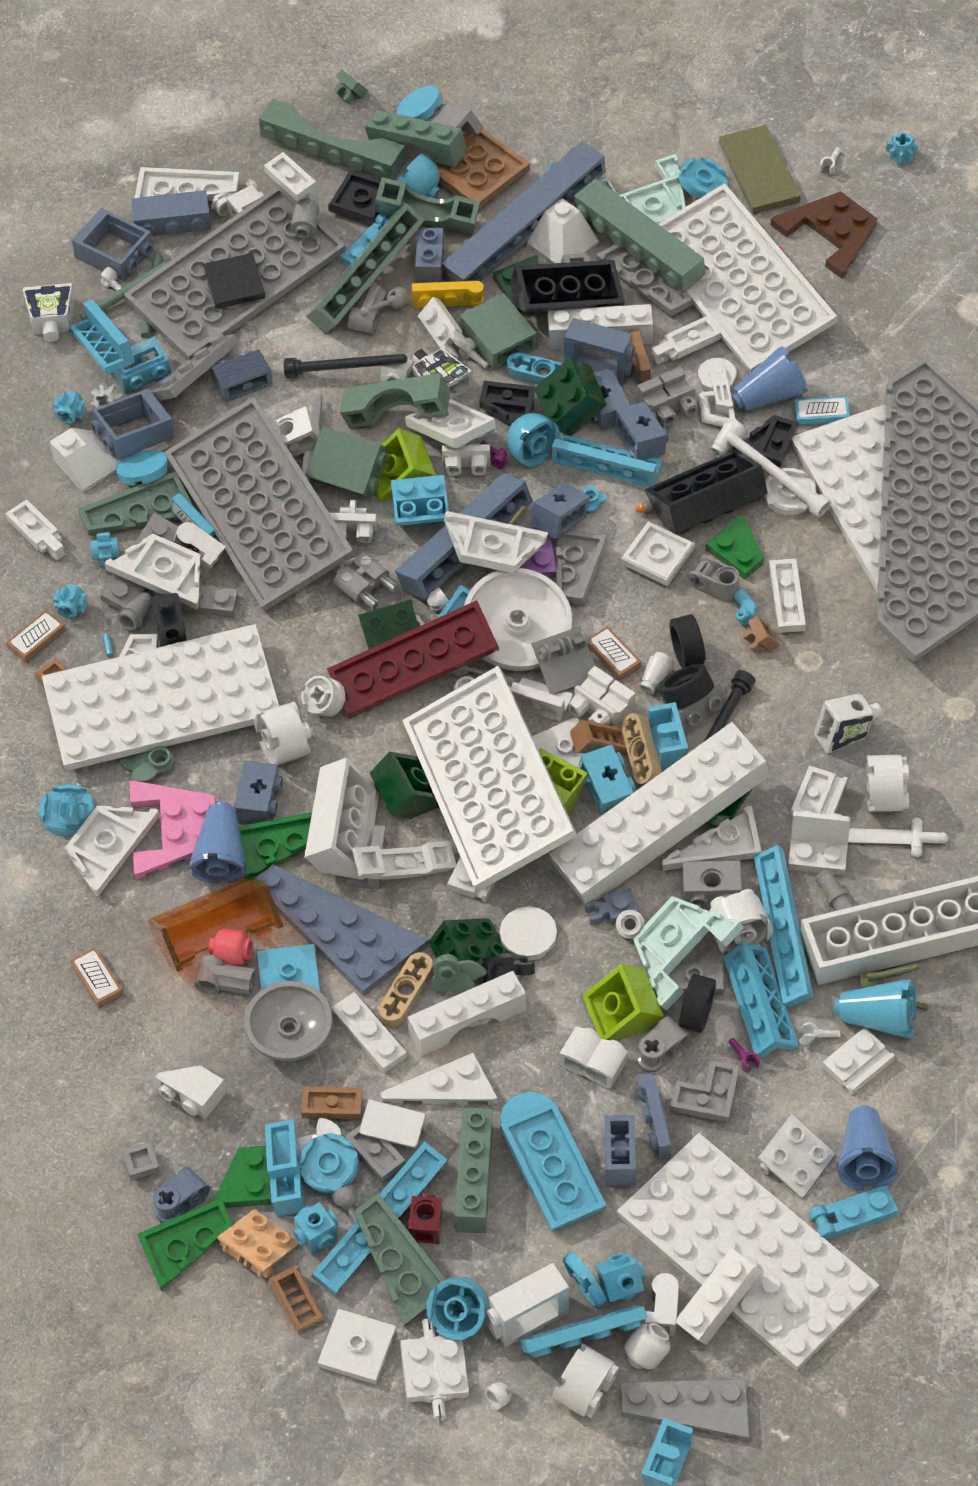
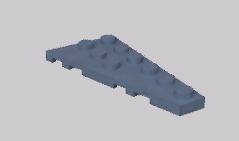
M274 864L252 880L253 888L310 944H314L315 949L363 996L405 965L412 954L421 952L429 946L428 939Z

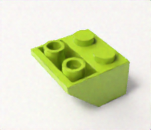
M540 748V755L567 814L570 816L586 782L588 773Z

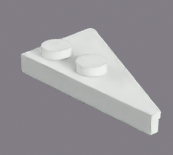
M752 806L745 807L743 813L732 820L727 818L717 828H711L693 839V844L682 851L677 849L669 854L666 859L662 860L663 871L683 868V862L753 859L754 855L762 851Z
M474 1053L380 1092L382 1103L389 1102L391 1104H404V1101H422L423 1104L447 1105L448 1103L468 1105V1101L488 1102V1105L498 1103L497 1096Z

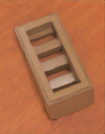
M581 720L570 731L577 753L586 754L612 744L616 753L628 754L622 728Z
M297 1265L269 1278L268 1285L296 1333L325 1319ZM293 1280L296 1285L283 1291L281 1286ZM298 1290L302 1294L290 1301L286 1298V1296ZM304 1300L308 1304L296 1311L292 1309V1306ZM310 1310L312 1311L313 1316L299 1322L298 1316Z

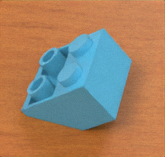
M444 475L391 480L396 526L444 521L445 513L449 511Z

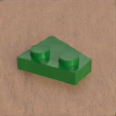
M742 514L706 543V550L722 563L737 569L739 576L744 580L763 565L764 557Z
M266 1145L238 1148L213 1201L221 1198L225 1208L272 1204L270 1177L267 1172Z

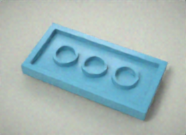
M555 1101L500 1125L505 1140L551 1233L606 1209V1203Z
M634 1305L519 1339L518 1342L521 1352L530 1353V1356L538 1357L551 1353V1346L559 1344L560 1348H569L582 1344L581 1338L585 1336L595 1340L612 1335L610 1329L616 1327L623 1331L640 1327V1320L646 1319L647 1315L644 1306Z

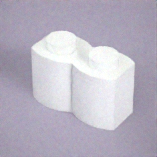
M575 1027L559 1053V1064L575 1074L585 1076L602 1087L611 1089L627 1063L628 1051L618 1041L601 1039L598 1033L591 1028Z

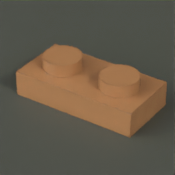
M303 1086L302 1118L361 1120L362 1088Z

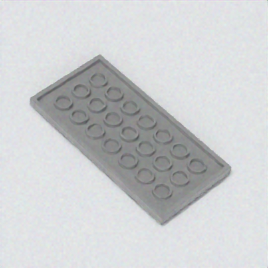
M278 185L123 294L124 300L186 360H190L198 350L211 345L210 340L219 334L229 335L346 251V245L319 220L313 236L307 238L296 236L290 227L294 207L298 204V201ZM253 253L265 291V298L215 309L203 264Z
M255 397L250 398L164 452L202 514L215 529L214 533L217 538L226 546L227 554L264 612L356 555Z

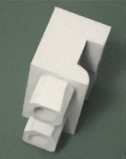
M594 666L588 672V678L582 685L575 687V696L569 703V712L573 716L580 718L587 711L592 714L589 721L616 727L635 709V692L617 680L614 682V678Z

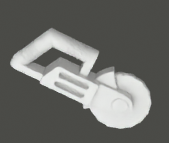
M711 358L706 360L698 369L701 388L707 391L700 392L697 395L702 423L723 427L725 422H729L731 419L736 420L730 392L736 379V368L734 364L726 359ZM714 401L716 412L726 414L729 418L711 414L709 402Z

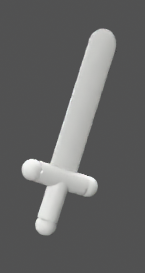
M916 817L911 821V830L849 828L848 842L911 844L912 856L920 857L922 855V843L944 844L948 841V835L943 832H923V822L920 818Z

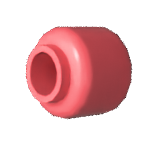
M220 929L215 938L210 939L209 954L220 958L225 964L242 967L246 961H250L252 958L253 940L243 930Z

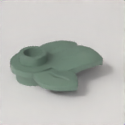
M156 747L150 751L119 758L123 767L132 771L131 781H150L157 774L166 773L174 766L173 754L164 747Z
M444 954L439 956L433 964L434 976L431 979V985L434 991L440 995L449 991L458 995L474 988L475 983L473 980L485 976L487 970L474 961H458L454 955Z

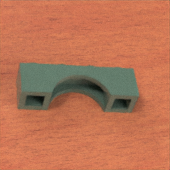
M377 109L364 126L368 140L385 138L396 143L407 142L414 144L424 150L434 163L456 167L467 152L461 128Z
M384 177L381 178L375 200V212L392 216L396 210L407 203L425 220L422 224L473 236L479 214L480 201L457 195L448 199L431 198L412 190L407 183Z
M441 373L348 387L343 389L340 414L350 429L374 425L381 414L397 405L416 407L422 418L447 414L450 388Z

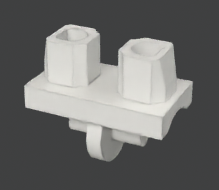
M467 442L465 446L460 448L442 445L443 468L446 467L447 475L458 476L461 474V467H471L472 474L485 475L487 467H491L490 444L480 445V442Z
M350 500V508L340 507V513H330L345 538H347V532H357V542L371 543L374 532L377 533L376 514H367V508H357L356 500Z

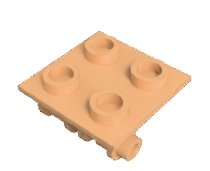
M256 1209L252 1210L217 1237L221 1241L220 1245L225 1253H229L239 1263L244 1261V1267L248 1268L251 1266V1270L258 1277H265L266 1279L270 1278L274 1272L271 1266L300 1245L294 1236Z

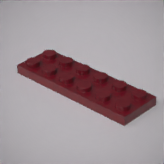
M476 600L331 666L327 670L331 679L340 682L344 687L345 702L343 707L350 719L500 649Z

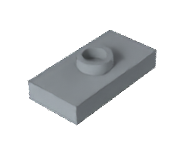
M678 964L669 973V976L685 992L693 974L715 979V994H723L724 992L723 964Z

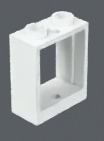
M554 1263L489 1297V1310H487L490 1322L488 1323V1328L492 1336L496 1340L500 1338L505 1347L569 1313V1287Z

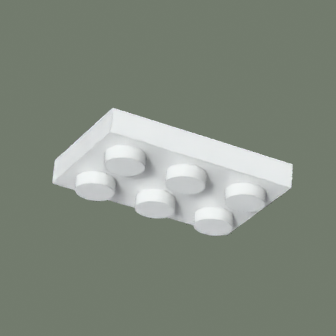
M449 399L447 414L422 418L420 412L416 411L405 417L407 427L452 448L463 447L467 442L483 437L487 432L496 428L495 418L452 399Z

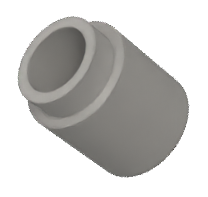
M301 199L294 207L290 228L300 238L313 236L316 232L319 209L315 201Z

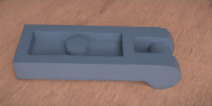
M644 1073L638 1078L637 1094L639 1100L646 1104V1106L642 1107L645 1124H650L652 1132L648 1133L651 1150H657L659 1160L670 1159L671 1142L656 1080L652 1074Z

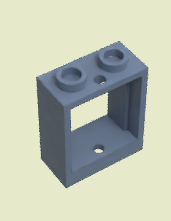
M103 208L72 239L75 258L102 271L110 267L117 272V278L125 281L130 274H133L141 261L148 257L153 250L151 231ZM108 233L134 245L121 260L95 249Z
M576 318L572 319L564 336V361L569 357L575 358L590 365L593 373L612 368L620 386L624 385L627 377L632 376L635 368V362H632L635 346L632 345L631 333ZM583 346L617 355V360L584 352Z
M149 388L92 409V431L95 436H100L105 449L108 452L111 451L117 460L174 438L172 418ZM142 415L150 422L147 426L118 437L111 429L113 426Z

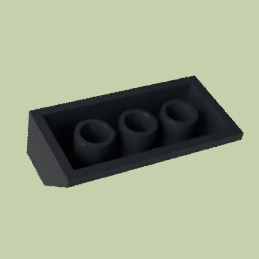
M614 260L515 266L510 281L514 304L524 312L621 306L625 304Z
M737 449L645 489V493L663 526L675 534L685 533L691 527L700 523H708L718 515L733 512L737 507L755 502L759 497L768 494L762 465Z

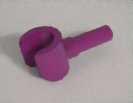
M483 440L480 445L489 443ZM490 445V453L493 455L490 459L491 463L496 468L503 469L509 462L508 458H506V450L504 448L497 450Z
M731 1038L728 1041L741 1058V1068L744 1072L748 1073L751 1070V1067L746 1063L747 1060L753 1061L759 1067L760 1057L754 1052L747 1053L735 1038Z

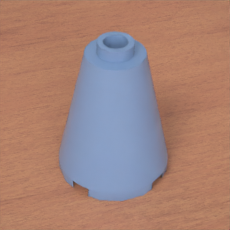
M783 346L776 349L734 388L735 394L732 396V399L739 410L744 408L745 411H750L802 395L808 391L805 388L807 384L799 367L794 360L791 361L785 357L789 352Z
M216 802L208 808L189 862L191 875L200 881L217 884L218 879H227V883H234L245 876L246 863L235 808L227 802Z
M865 1105L853 1109L849 1114L837 1167L840 1180L846 1186L856 1190H863V1186H873V1189L889 1185L896 1179L898 1174V1162L879 1113L876 1109Z

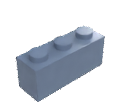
M206 190L131 198L134 224L151 231V236L211 230Z

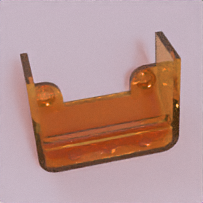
M253 877L234 882L148 920L150 929L169 967L176 972L193 964L192 960L196 958V954L209 949L210 939L215 938L220 929L243 930L246 933H255L256 936H261L272 931L271 926L278 929L284 927L268 885Z

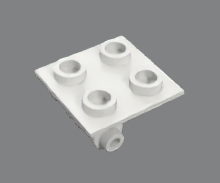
M791 1114L757 1159L760 1160L759 1170L762 1173L768 1175L770 1172H773L800 1198H803L834 1157L835 1153Z

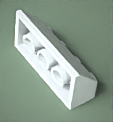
M348 758L320 767L305 858L322 873L362 880L365 878L360 877L358 874L352 849L355 847L371 846L380 793L376 790L375 783Z

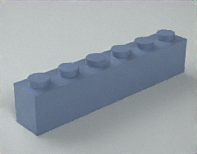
M503 473L459 514L508 524L522 506L527 508L533 500L525 481ZM445 525L397 568L395 573L403 591L425 600L433 590L440 587L465 563L459 561Z

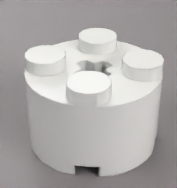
M295 702L287 703L255 715L256 733L261 732L263 739L259 743L270 764L281 765L310 754L307 739L311 738V731L306 722H301L299 709Z
M867 755L866 790L869 795V801H867L868 812L903 811V809H909V792H907V784H904V782H909V766L907 765L906 757L901 755Z
M745 889L740 893L727 897L719 896L710 903V912L719 913L728 919H735L745 927L727 947L713 935L719 950L723 954L724 951L729 953L742 942L760 946L759 943L764 938L768 941L772 936L773 926L759 897L754 894L753 890Z
M582 1344L562 1374V1385L560 1388L556 1386L552 1399L579 1415L592 1419L601 1404L600 1400L604 1394L601 1391L608 1393L616 1379L615 1375L619 1367L612 1360Z

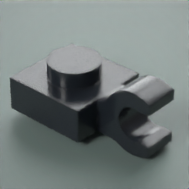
M505 953L482 958L483 967L487 970V974L483 976V983L511 971L515 975L522 976L535 974V962H528L527 957L514 960L511 954Z

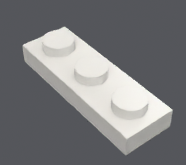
M769 560L778 633L805 631L806 623L797 560Z
M355 992L331 1007L333 1016L383 1074L407 1058V1052Z

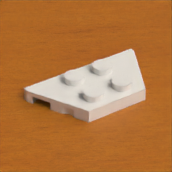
M449 511L445 513V525L459 561L462 563L514 573L547 540L548 532Z
M151 534L144 538L141 543L127 548L124 555L114 561L110 558L105 562V570L160 594L178 593L180 603L196 610L199 607L201 557L197 552Z
M97 805L65 848L68 856L94 895L99 896L160 817L157 809L150 808L149 812L133 811V807L113 808L111 806Z

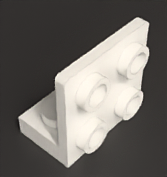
M808 810L794 811L788 870L821 873L829 869L833 875L845 876L851 818L837 813L829 815L814 813Z

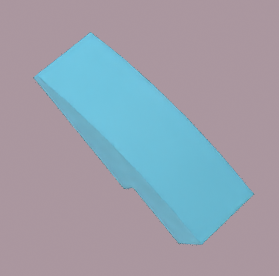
M291 1119L265 1124L267 1172L270 1177L272 1206L277 1217L298 1213L306 1207L304 1181L299 1169L300 1150L295 1121Z

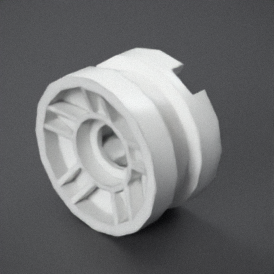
M314 676L305 683L306 688L301 693V700L303 706H306L308 709L307 711L324 717H332L342 709L345 702V691L340 682L325 676Z

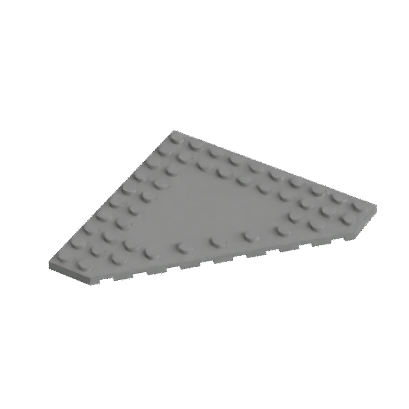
M926 357L888 380L885 397L876 627L913 662L978 619V404Z

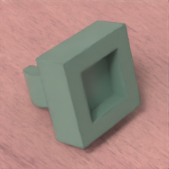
M342 69L337 74L336 78L342 83L336 86L334 92L341 96L344 91H347L343 99L348 103L353 101L355 93L362 98L368 90Z

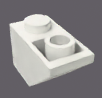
M200 1065L160 1072L155 1077L158 1093L161 1097L170 1102L174 1100L188 1114L192 1116L198 1115L205 1120L226 1095L224 1079Z

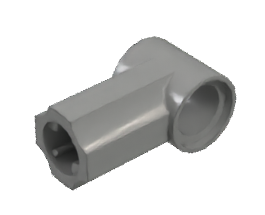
M372 284L363 293L358 306L352 307L350 311L348 328L374 335L379 325L382 308L370 312L367 317L361 316L360 309L362 307L369 308L385 301L387 292L378 285Z
M203 956L194 986L198 990L210 994L224 990L250 995L254 987L255 969L225 964L220 958L215 956Z

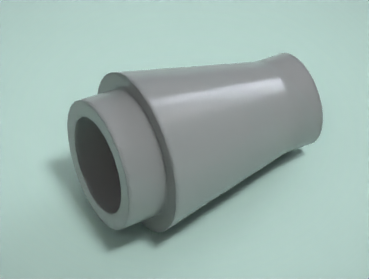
M142 592L138 597L122 607L118 615L120 625L130 631L140 628L152 606V597L148 593Z

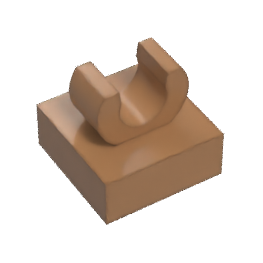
M758 616L748 621L752 629L747 630L743 637L748 642L755 638V641L748 646L750 650L758 652L764 646L772 651L779 646L768 623Z

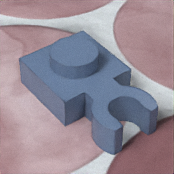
M631 888L603 895V903L590 901L585 904L586 913L591 911L598 913L589 916L590 925H598L605 918H609L610 923L615 924L617 917L623 911L635 910L639 912Z

